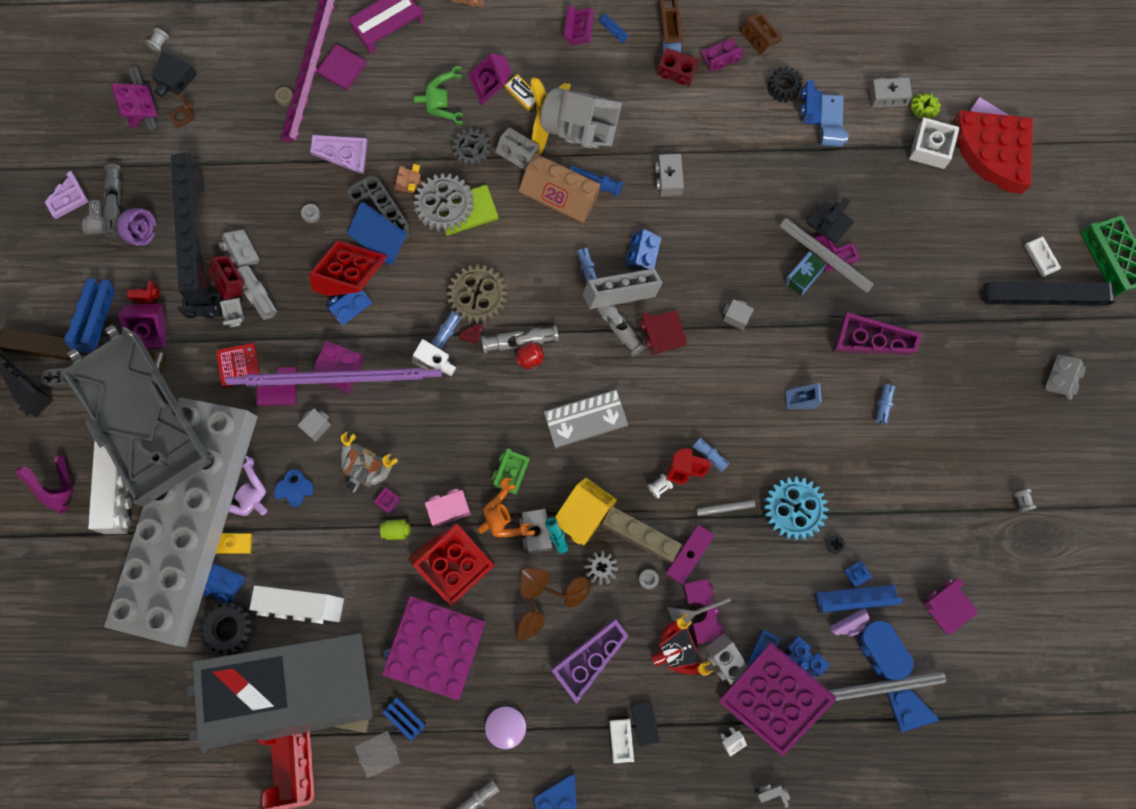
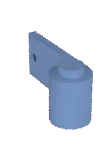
M821 96V146L843 147L844 143L848 142V132H845V128H843L844 96Z

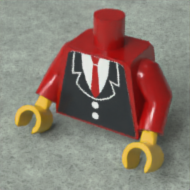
M683 614L679 619L666 625L658 642L661 651L651 655L656 667L667 662L670 670H674L676 673L709 675L713 670H707L706 666L711 664V662L705 661L700 664L702 659L687 629L692 622L686 623L683 619L687 614Z

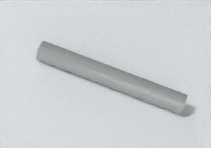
M755 500L696 508L697 516L754 508Z

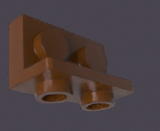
M761 12L747 17L739 29L760 55L764 54L768 47L779 43L782 39V36Z

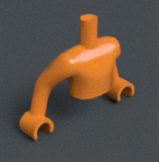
M512 478L502 479V490L483 508L486 522L477 528L479 533L482 534L490 528L492 535L500 538L535 534V531H528L529 526L532 525L531 523H524L520 528L504 529V526L511 519L506 507L500 503L509 490L515 489V485H509Z

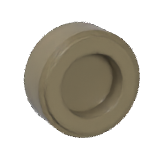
M287 87L279 88L275 92L277 103L281 106L290 105L293 97L291 89Z

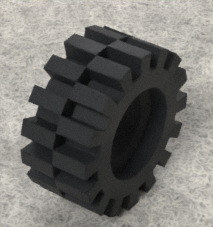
M780 67L772 73L768 83V91H770V96L774 95V100L779 98L778 102L784 100L787 103L788 100L793 101L794 97L798 96L802 85L801 75L798 76V71L793 72L794 68L788 70V67H785L783 70ZM781 80L788 81L791 84V88L783 89L778 85V82Z

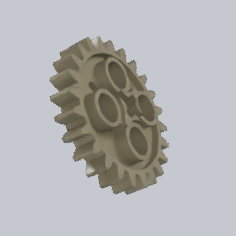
M478 264L475 269H472L471 265H469V271L462 268V275L456 272L457 280L451 278L453 285H448V289L451 292H447V297L450 298L448 299V304L452 305L450 307L451 311L456 310V313L461 315L462 321L468 318L469 324L473 320L476 321L477 325L480 320H483L484 324H486V318L493 321V315L499 317L498 309L504 311L502 304H507V299L504 297H508V292L505 291L507 290V285L503 284L504 278L499 279V272L493 275V268L487 271L486 265H484L482 269H479ZM480 280H483V282H482V284H481V286H480V293H481V294H478L477 300H476V307H475V309L473 310L472 307L474 306V303H475V296H474V295H477L478 289H479V282H480ZM469 281L476 282L475 285L471 287L466 285ZM488 285L494 287L491 291L485 290V287ZM465 298L470 299V302L467 304H463L461 301ZM484 302L489 304L487 308L479 307Z

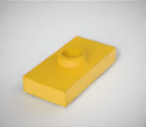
M222 533L215 554H251L252 534Z

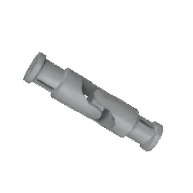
M615 305L597 309L602 318L609 323V326L621 343L625 344L631 351L632 357L638 355L646 348L645 344H641L631 326L619 315ZM623 324L625 330H619L618 328Z
M553 325L550 328L541 329L538 327L526 330L525 332L501 333L495 337L485 338L483 336L482 344L484 353L497 349L502 351L519 348L530 342H534L536 345L552 340L557 342L559 338L557 326ZM516 335L515 339L517 344L509 343L508 339Z

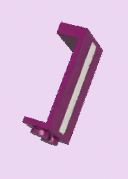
M379 0L348 19L352 30L367 51L372 54L376 51L374 43L415 18L420 24L424 23L422 18L424 13L419 5H415L414 0Z

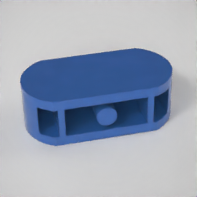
M884 621L866 624L865 629L859 633L858 641L861 645V652L865 657H869L872 662V670L876 675H880V677L886 680L906 678L913 669V659L891 624Z

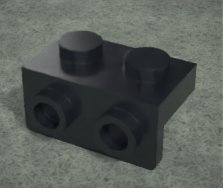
M212 293V306H190L183 297V304L179 306L178 310L184 317L189 319L196 317L212 319L215 316L222 315L220 301H223L220 293Z

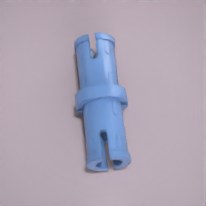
M584 248V251L579 249L577 254L581 263V272L584 273L588 283V280L597 279L594 271L595 265L591 261L588 252L589 250Z
M451 311L444 324L440 325V330L431 343L442 349L449 336L453 335V330L462 317L458 313Z
M883 384L881 398L877 403L879 407L875 422L879 423L881 421L880 424L888 423L890 408L893 407L892 399L895 386L892 385L890 388V384Z
M701 437L692 446L705 459L710 460L711 464L720 472L730 464L717 453L718 450L709 446Z

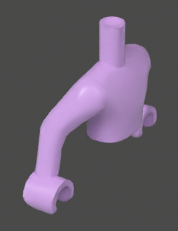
M245 456L247 461L241 467H244L252 485L245 483L241 486L234 497L239 502L240 507L231 504L228 512L248 516L255 509L261 515H265L267 509L260 501L266 494V490L252 469L254 460Z

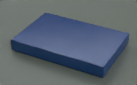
M363 202L360 203L347 235L365 248L387 255L385 262L392 265L407 233Z

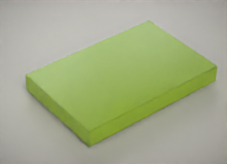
M487 185L469 190L473 193L471 198H474V204H471L474 207V210L470 211L471 217H466L467 223L460 222L461 228L455 225L454 231H452L448 227L447 232H445L446 236L499 219ZM455 200L453 203L459 204L461 200ZM442 213L441 217H446L449 213Z

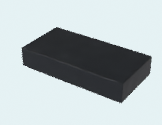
M647 701L631 705L640 747L659 743L660 739L652 702Z

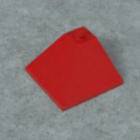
M337 240L309 273L312 291L327 296L359 293L385 261L387 255Z
M457 523L421 546L408 558L414 568L450 606L495 566Z

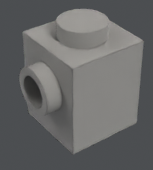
M733 299L731 305L727 303L722 313L725 315L723 321L744 331L754 308L747 306V303L742 300Z
M313 409L304 414L298 426L316 442L331 424L327 421L329 417L322 410L318 413Z

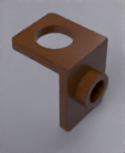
M178 94L177 96L183 106L169 113L176 128H180L195 119L191 112L194 109L189 101H184L181 95ZM178 113L185 114V119L183 121L176 120V115Z

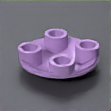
M500 707L494 710L486 721L485 731L487 738L494 746L501 749H510L517 746L523 740L526 732L524 717L518 710L511 707Z

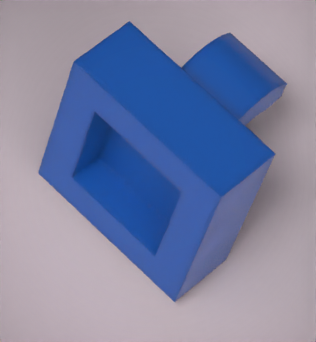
M862 560L843 571L853 588L872 578Z

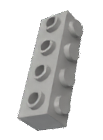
M655 269L588 280L582 295L589 309L656 297L662 281Z

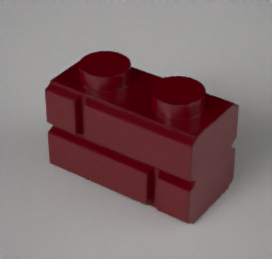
M225 255L211 258L208 273L222 298L227 300L240 297L244 281L230 257Z

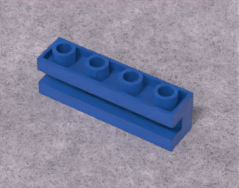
M87 278L86 284L82 287L81 298L76 304L75 314L71 318L69 331L65 334V343L70 350L75 348L78 352L91 353L96 350L116 292L110 280H102L101 285H99L95 279Z

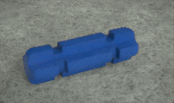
M603 14L600 17L599 22L606 26V29L614 37H618L617 39L621 43L628 39V34L624 30L621 31L622 28L613 20H610L607 14Z

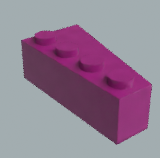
M847 312L842 318L833 352L911 356L917 352L922 334Z

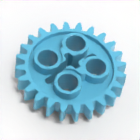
M788 477L786 484L780 480L779 486L773 485L774 491H768V495L771 498H765L764 500L769 505L763 507V509L769 510L764 517L771 518L767 524L775 525L772 531L779 529L778 536L786 533L787 540L793 535L794 541L798 540L799 535L802 540H805L806 534L811 538L813 536L812 531L818 533L820 530L817 526L823 527L825 524L821 520L828 518L823 512L829 510L823 507L828 502L827 500H821L824 493H817L820 488L819 486L813 489L812 481L807 485L806 478L799 482L798 477H795L793 482ZM788 491L796 493V500L789 498ZM806 501L813 504V510H808L805 507ZM795 505L798 506V511L796 513L793 511V506ZM779 507L786 509V516H781L778 513ZM797 517L803 520V527L796 525L795 519Z

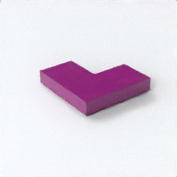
M823 235L814 237L815 240L848 265L860 260L853 243L835 248L834 243ZM817 255L819 259L826 263L825 273L835 270V268Z
M277 367V373H298V368ZM297 384L257 386V405H297Z

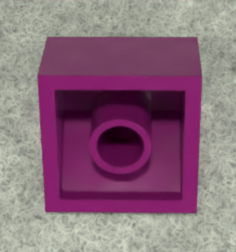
M163 303L125 305L118 315L122 330L125 326L139 335L146 348L166 346L167 319Z

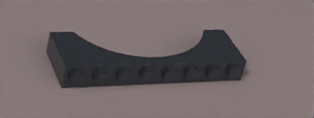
M190 152L171 155L178 291L190 306H212V292L201 257L196 219L197 199L199 193L205 191L204 175Z

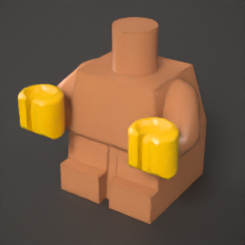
M413 164L412 170L400 166L394 190L415 193L418 187L423 188L421 183L426 182L420 180V165Z

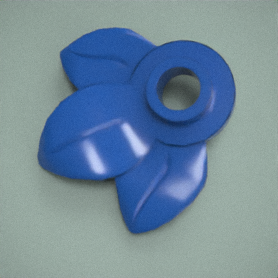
M292 469L286 473L284 480L277 483L274 496L275 499L287 497L289 504L293 508H297L303 502L304 495H313V485L309 480L304 479L301 471ZM297 476V482L293 483L292 478Z

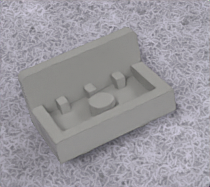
M244 229L223 233L219 242V248L221 252L230 257L236 269L259 262V257Z
M1058 354L1045 387L1046 391L1064 394L1067 399L1072 400L1073 395H1076L1079 389V378H1083L1085 374L1082 359Z

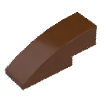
M658 0L664 44L682 43L678 0Z

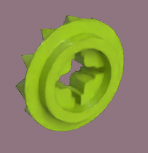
M918 93L911 102V110L920 119H932L938 114L941 104H939L938 98L933 96V93ZM928 101V107L923 110L924 103Z

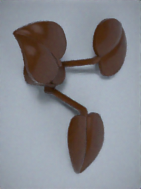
M535 567L521 568L520 595L530 601L533 612L527 611L521 617L517 627V640L523 641L535 636L544 625L545 617L542 613H537L538 609L532 599L533 597H539L542 594V589L565 598V605L567 607H576L587 598L591 589V581L585 577L574 578L567 585L566 594H561L546 587L549 582V574L545 570Z

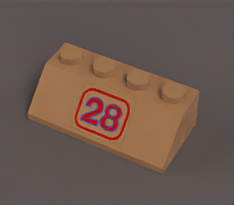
M535 153L526 168L519 193L584 223L600 194V184Z

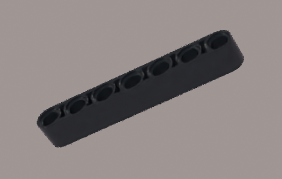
M995 281L983 284L984 303L987 305L1107 306L1115 303L1113 283Z

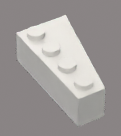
M254 586L249 610L257 611V615L269 617V613H273L275 618L287 619L288 615L293 616V620L305 621V618H310L311 622L323 624L324 620L340 622L344 598L327 594Z

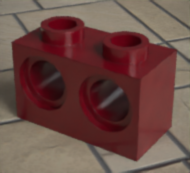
M666 48L658 65L657 75L663 79H670L680 85L690 87L698 69L699 59Z

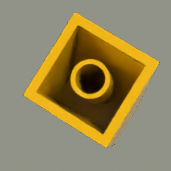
M585 478L576 485L555 518L560 529L570 535L575 543L585 545L607 516L611 507L614 506L617 499Z

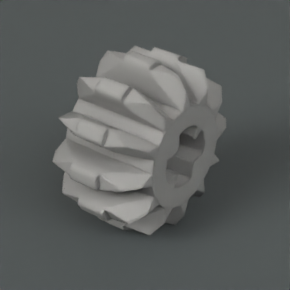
M601 551L599 558L597 553L594 552L593 557L595 560L590 557L587 558V561L592 565L587 564L584 567L591 570L586 573L587 577L594 575L591 579L592 583L595 582L596 578L599 579L598 585H602V579H605V582L609 584L608 576L612 579L616 578V575L611 571H618V567H612V565L617 563V560L609 561L612 556L610 553L604 558V551ZM597 564L606 565L607 568L604 570L606 572L597 571Z

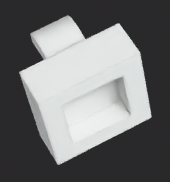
M731 727L729 729L732 735L729 738H726L723 733L721 734L723 746L729 756L747 746L740 731L736 732Z

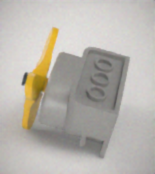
M533 77L531 79V88L536 101L534 110L537 111V115L533 125L531 141L540 145L538 155L543 153L549 133L564 138L565 142L579 143L587 148H598L599 145L612 146L622 102L569 90L571 84L568 83L562 84L559 88L552 89L547 94L541 81Z

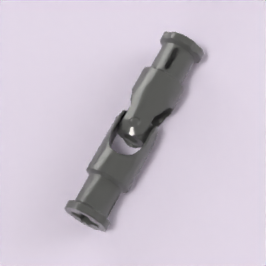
M107 164L104 165L106 179L104 180L105 231H103V235L108 238L121 237L117 230L118 218L121 215L118 205L120 206L121 181L119 180L121 166Z

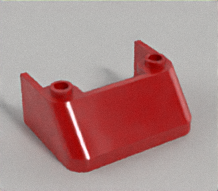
M310 732L266 741L257 739L261 745H271L273 787L267 788L261 793L260 807L253 809H290L310 804L314 799Z

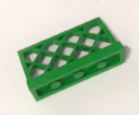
M1121 215L1098 224L1097 222L1090 224L1082 230L1080 234L1107 283H1113L1114 296L1116 297L1124 292L1135 289L1136 272L1135 274L1129 272L1128 267L1130 265L1136 268V262L1131 261V256H1136V240L1123 216ZM1114 223H1119L1121 231L1113 228ZM1100 228L1107 231L1106 236L1103 235ZM1111 233L1119 236L1118 242L1110 239ZM1123 239L1128 240L1129 247L1122 244ZM1109 244L1116 247L1115 253L1112 252ZM1120 249L1128 252L1126 258L1119 255ZM1117 260L1125 263L1124 268L1120 267ZM1126 276L1134 279L1132 285H1130Z

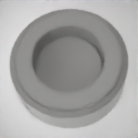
M307 204L301 209V216L305 222L315 223L320 218V210L314 204Z
M646 569L639 575V584L644 589H653L659 582L658 574L652 569Z

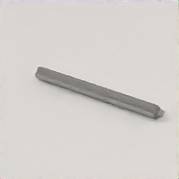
M788 218L782 221L780 227L862 290L865 292L871 290L874 284Z
M944 672L907 677L901 680H888L829 691L836 696V701L942 684L946 682Z

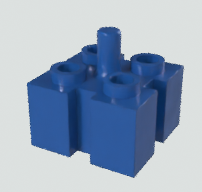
M799 636L794 637L784 649L787 652L786 655L812 677H820L829 667L830 663L818 653L811 654L808 652L811 647Z

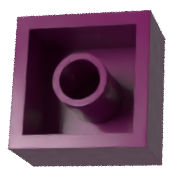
M326 341L311 372L361 370L365 360L361 354ZM355 382L321 384L350 394Z

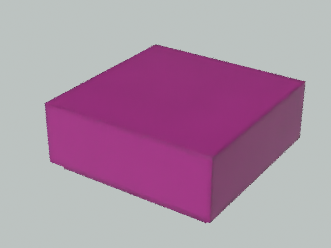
M384 487L373 503L390 514L401 498Z

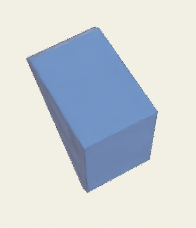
M820 383L786 390V404L789 410L816 409L822 403Z

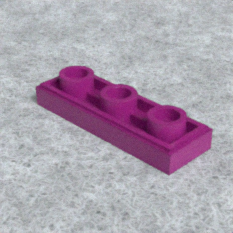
M697 525L666 575L683 585L715 535ZM687 552H692L693 558H688Z

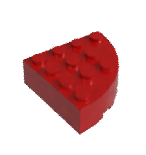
M960 110L953 119V126L959 127L956 142H958L961 149L960 153L963 159L985 181H991L1000 186L999 188L1008 192L1023 194L1031 186L1033 118Z

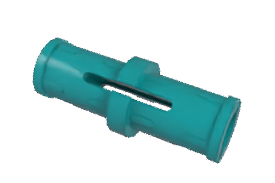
M548 518L545 521V526L550 534L549 539L554 543L558 553L567 552L569 546L564 538V531L560 529L556 518Z

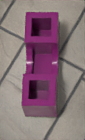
M708 579L682 585L687 605L698 604L703 608L713 604L712 595H714L712 583L708 582ZM718 606L704 611V619L699 623L691 625L695 645L714 641L723 634L722 625L717 622L716 615H719Z

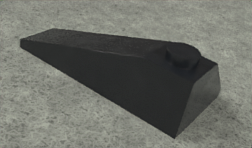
M0 353V373L15 402L20 405L18 409L27 416L31 414L38 417L53 399Z

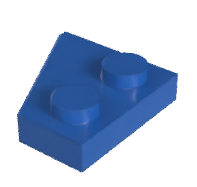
M910 689L886 693L899 732L939 721L938 717Z
M571 774L566 779L535 797V809H577L575 774Z

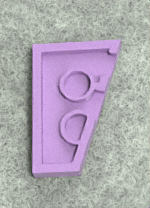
M312 135L310 152L316 157L364 175L368 141L367 138Z

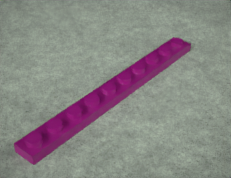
M319 0L280 138L284 143L296 140L299 135V125L304 117V107L308 103L307 97L313 85V75L317 71L316 64L321 56L320 50L326 38V29L330 24L329 18L334 9V0Z

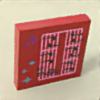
M254 343L216 351L223 388L235 386L227 385V377H245L247 374H260Z

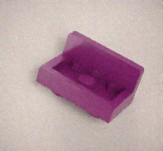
M572 5L567 6L563 36L571 46L590 43L594 16L592 8L575 10Z

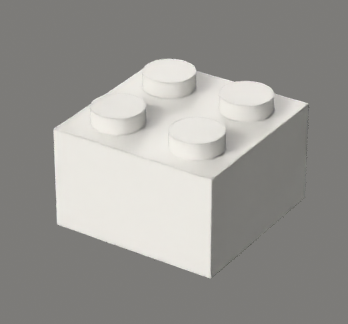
M923 118L917 127L909 159L945 169L952 159L959 127Z

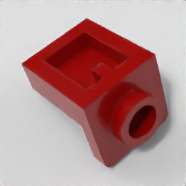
M148 280L147 290L143 288L128 290L127 298L135 304H156L160 290L153 281Z

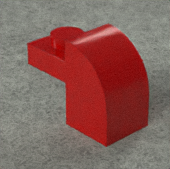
M681 449L675 453L667 467L666 480L685 485L690 475L704 478L710 468L711 461L692 456V449Z

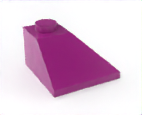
M490 53L468 74L480 105L485 104L506 84L512 71L505 56Z

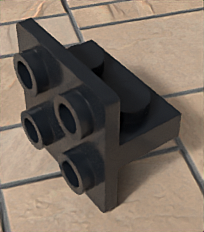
M845 197L840 203L836 202L834 205L824 201L806 223L831 242L837 244L854 223L851 218L843 213L850 201Z

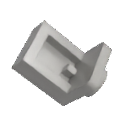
M240 297L220 301L224 316L223 325L229 324V327L241 325L240 322L245 320V315Z
M770 784L763 785L755 793L760 803L778 797L783 807L789 806L787 802L790 800L786 788H782L779 784L774 786Z

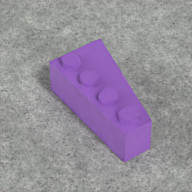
M614 618L550 668L576 704L628 637L627 633Z

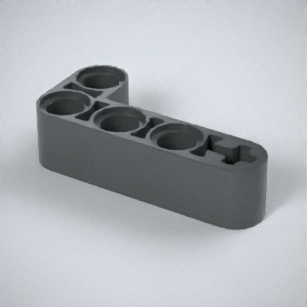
M366 177L349 188L348 197L354 207L358 208L360 203L363 202L366 205L372 202L383 217L396 226L400 224L402 230L407 233L404 241L410 238L411 231L407 221L377 177ZM373 185L377 186L375 189H369ZM356 195H361V196H360L359 198H357V199L354 198V196H356ZM383 199L386 200L385 203H382V204L379 203V201H381V200H383ZM390 214H396L395 217L388 218Z

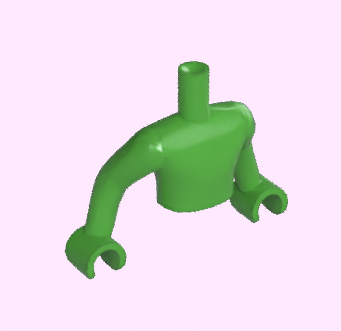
M455 66L451 72L441 74L428 83L425 95L414 96V103H426V109L429 114L454 120L456 125L461 126L463 121H457L456 119L463 117L462 113L453 114L441 110L448 108L447 89L437 88L439 84L448 79L460 80L462 78V75L455 74V72L462 71L459 66Z

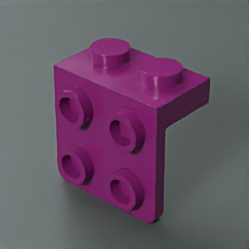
M949 578L941 584L942 588L940 590H934L926 596L927 600L922 603L947 635L955 632L977 614L975 606L960 589L965 585L960 578L954 580Z

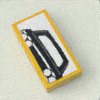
M517 74L504 87L529 112L534 108L536 102L532 88Z

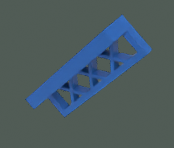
M895 585L815 593L818 613L903 604V599L897 598Z

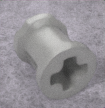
M154 28L153 35L145 43L150 49L160 52L161 46L165 40L169 39V36L161 29Z
M1031 489L1013 493L1020 507L1018 509L1019 513L1037 508L1033 504L1030 495Z

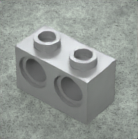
M509 127L500 137L496 153L526 171L534 154H538L540 145Z
M722 634L705 647L709 654L706 658L713 667H717L716 674L722 681L726 680L730 685H733L748 668L734 643L725 634Z

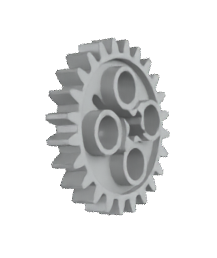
M443 173L441 178H438L436 174L434 175V180L427 178L428 184L422 182L423 189L417 188L419 194L414 195L415 200H417L414 202V206L417 207L415 212L419 214V220H423L424 226L429 224L431 230L436 226L437 232L441 228H444V231L447 232L448 227L454 231L455 225L461 228L460 222L467 223L466 217H471L470 211L474 210L473 205H471L474 204V198H471L473 193L469 191V185L465 186L464 180L459 182L458 176L452 179L451 174L447 178L444 177ZM441 189H448L444 193L439 192ZM455 200H461L459 204L453 203ZM431 201L435 202L434 205H427ZM442 213H449L448 216L441 217Z

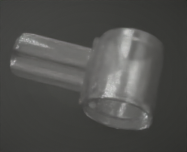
M91 200L89 202V215L82 221L85 235H99L105 231L104 217L101 216V202L98 200Z

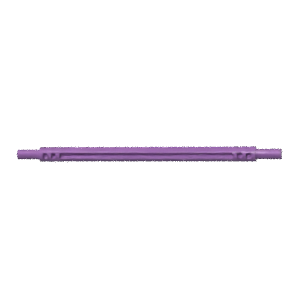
M422 368L247 374L245 377H227L226 383L227 385L265 386L422 380L425 377H442V369L422 370Z

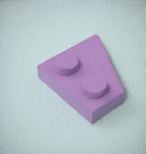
M71 171L66 174L68 178L62 185L58 184L54 193L45 201L55 219L89 202Z

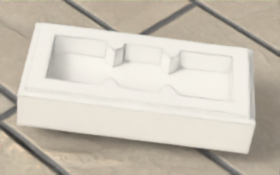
M1043 236L1024 245L1042 277L1061 269Z
M630 719L610 720L613 763L634 762Z

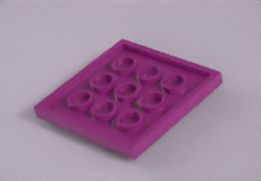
M409 596L381 675L459 700L485 622Z
M770 642L737 681L725 692L719 702L779 754L784 756L836 701V696Z

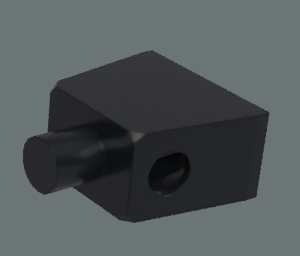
M162 51L152 72V78L158 85L154 92L162 98L165 97L168 91L178 95L197 74L190 64Z

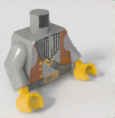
M345 432L341 436V441L343 442L341 468L343 473L350 477L345 488L355 493L360 483L370 487L386 480L392 465L397 463V458L391 462L389 460L391 454L382 458L356 443L352 445L351 442L356 438L355 434H352L350 439H348L346 436L347 432Z

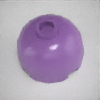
M132 208L124 211L118 218L117 230L125 242L136 246H145L151 242L155 235V232H152L153 226H156V222L150 211Z

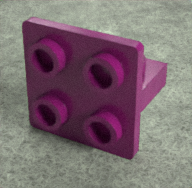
M112 84L111 87L120 116L127 117L130 127L137 128L143 117L156 118L157 112L147 85Z

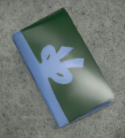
M808 252L788 275L785 284L802 296L822 273L826 263L813 253Z

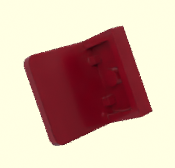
M674 310L652 317L650 312L642 314L639 325L641 331L645 333V344L647 349H650L651 355L686 346L687 339L677 311Z

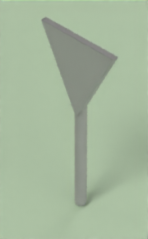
M726 598L695 611L672 607L667 608L672 621L679 619L683 614H687L683 620L689 623L696 614L728 603L731 599Z

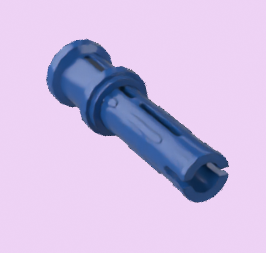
M571 165L569 170L599 183L600 191H607L614 194L615 197H619L623 187L622 181L611 180L608 176L601 177Z

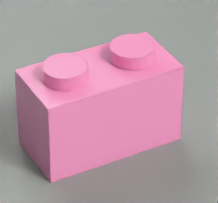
M454 489L447 492L448 495L433 496L429 498L428 502H425L431 524L434 528L471 515L463 490Z

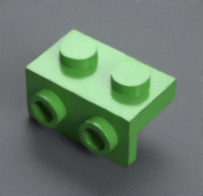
M507 448L506 453L502 452L499 459L501 466L499 471L495 470L492 477L494 487L502 490V479L512 478L509 485H515V489L509 490V493L517 495L530 458L512 452L509 448Z

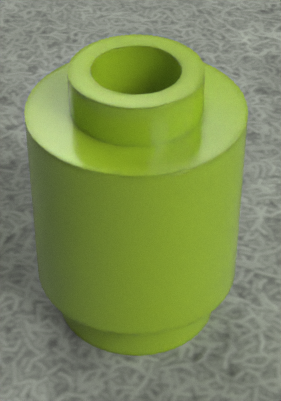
M406 520L385 521V523L380 525L381 538H386V540L406 539L407 535H410V524L406 523Z

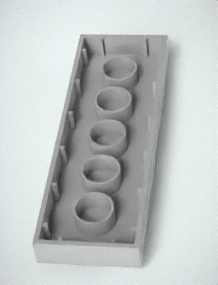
M179 397L178 404L212 463L143 507L104 627L170 645L187 647L241 473V465L244 463L258 416L243 409Z

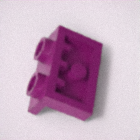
M730 38L702 50L700 56L709 72L720 70L727 64L738 62L742 57L743 49L742 47L738 48L733 38Z

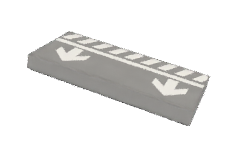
M617 390L544 411L555 449L628 427Z

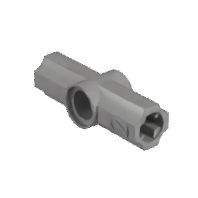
M248 265L238 268L237 271L244 281L243 292L251 304H254L263 320L274 317L278 311Z

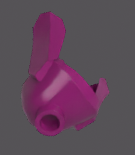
M55 456L54 459L62 488L58 490H49L45 486L41 487L32 470L25 466L15 470L17 476L45 507L56 510L58 514L68 510L67 502L73 492V485L67 471L65 457Z

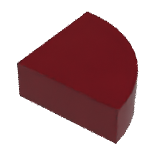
M473 325L462 331L459 339L477 345L483 326Z

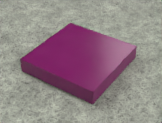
M336 44L316 72L321 77L347 91L367 63L364 59Z

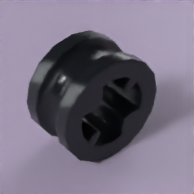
M831 536L826 542V548L832 554H839L845 547V542L840 536ZM834 540H837L840 548L838 547L837 550H834L830 542L833 543Z

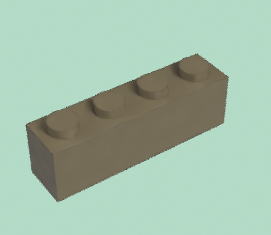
M611 507L602 523L603 528L669 564H672L682 546L679 542L614 507Z

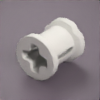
M661 474V478L653 484L649 483L647 485L650 492L657 499L667 489L673 488L672 483L666 480V475Z

